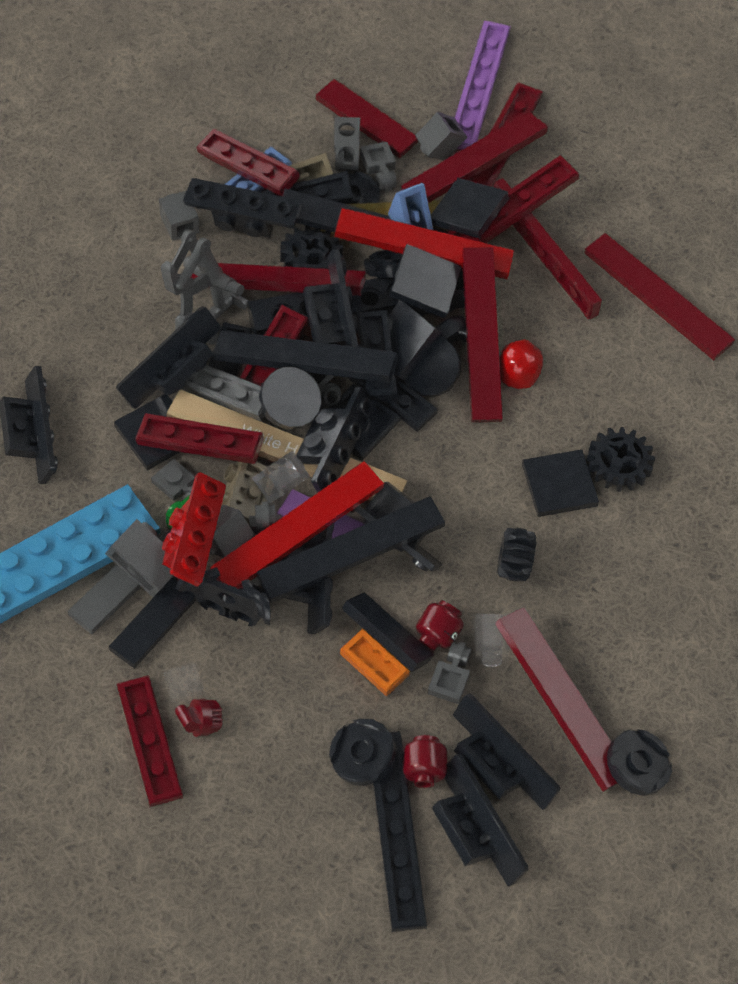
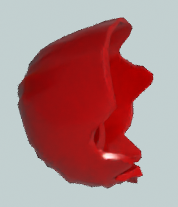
M525 339L507 344L501 351L499 358L500 378L509 387L515 389L530 388L541 374L544 362L542 352Z

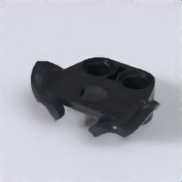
M215 567L205 570L203 582L199 586L192 585L182 579H179L175 589L180 592H193L199 604L206 610L209 607L219 611V615L229 619L246 621L250 627L255 626L260 618L263 619L265 624L270 625L268 596L262 588L251 584L249 579L243 580L242 587L238 589L217 581L220 572Z

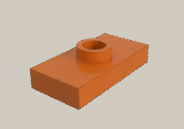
M364 629L360 630L340 649V655L386 697L410 675V670Z

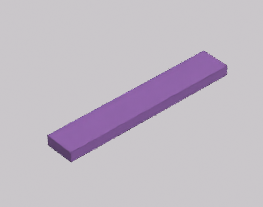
M484 20L455 115L456 121L467 136V139L457 149L463 150L478 141L511 26Z

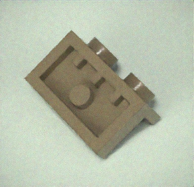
M257 461L256 464L244 462L231 463L224 475V480L227 483L222 505L240 510L249 524V516H256L255 505H262L263 501L269 500L277 471Z

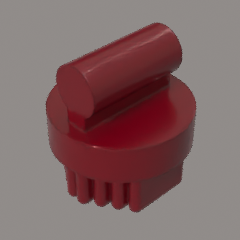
M193 699L189 707L182 704L175 709V713L185 731L188 733L192 732L195 737L208 736L222 728V708L217 700Z

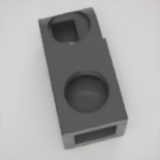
M335 117V170L358 171L360 118ZM349 125V126L353 127L355 130H339V129H340L342 126Z

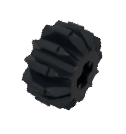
M518 527L505 530L498 556L497 573L499 577L515 582L526 581L530 577L537 544L535 532Z

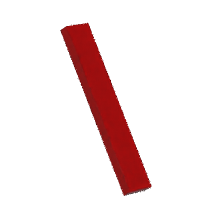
M345 208L341 209L334 236L401 254L406 244H409L460 265L462 269L463 248L493 247L495 277L508 279L514 250Z
M363 461L219 560L210 569L218 568L220 576L217 578V581L240 589L243 580L249 579L251 581L256 578L257 571L282 560L382 490L384 483L368 464Z

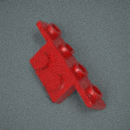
M198 472L195 476L190 498L181 509L177 507L173 511L169 519V525L172 526L171 532L168 533L162 545V550L165 551L162 565L171 568V575L195 586H199L203 582L226 490L224 483L202 472Z

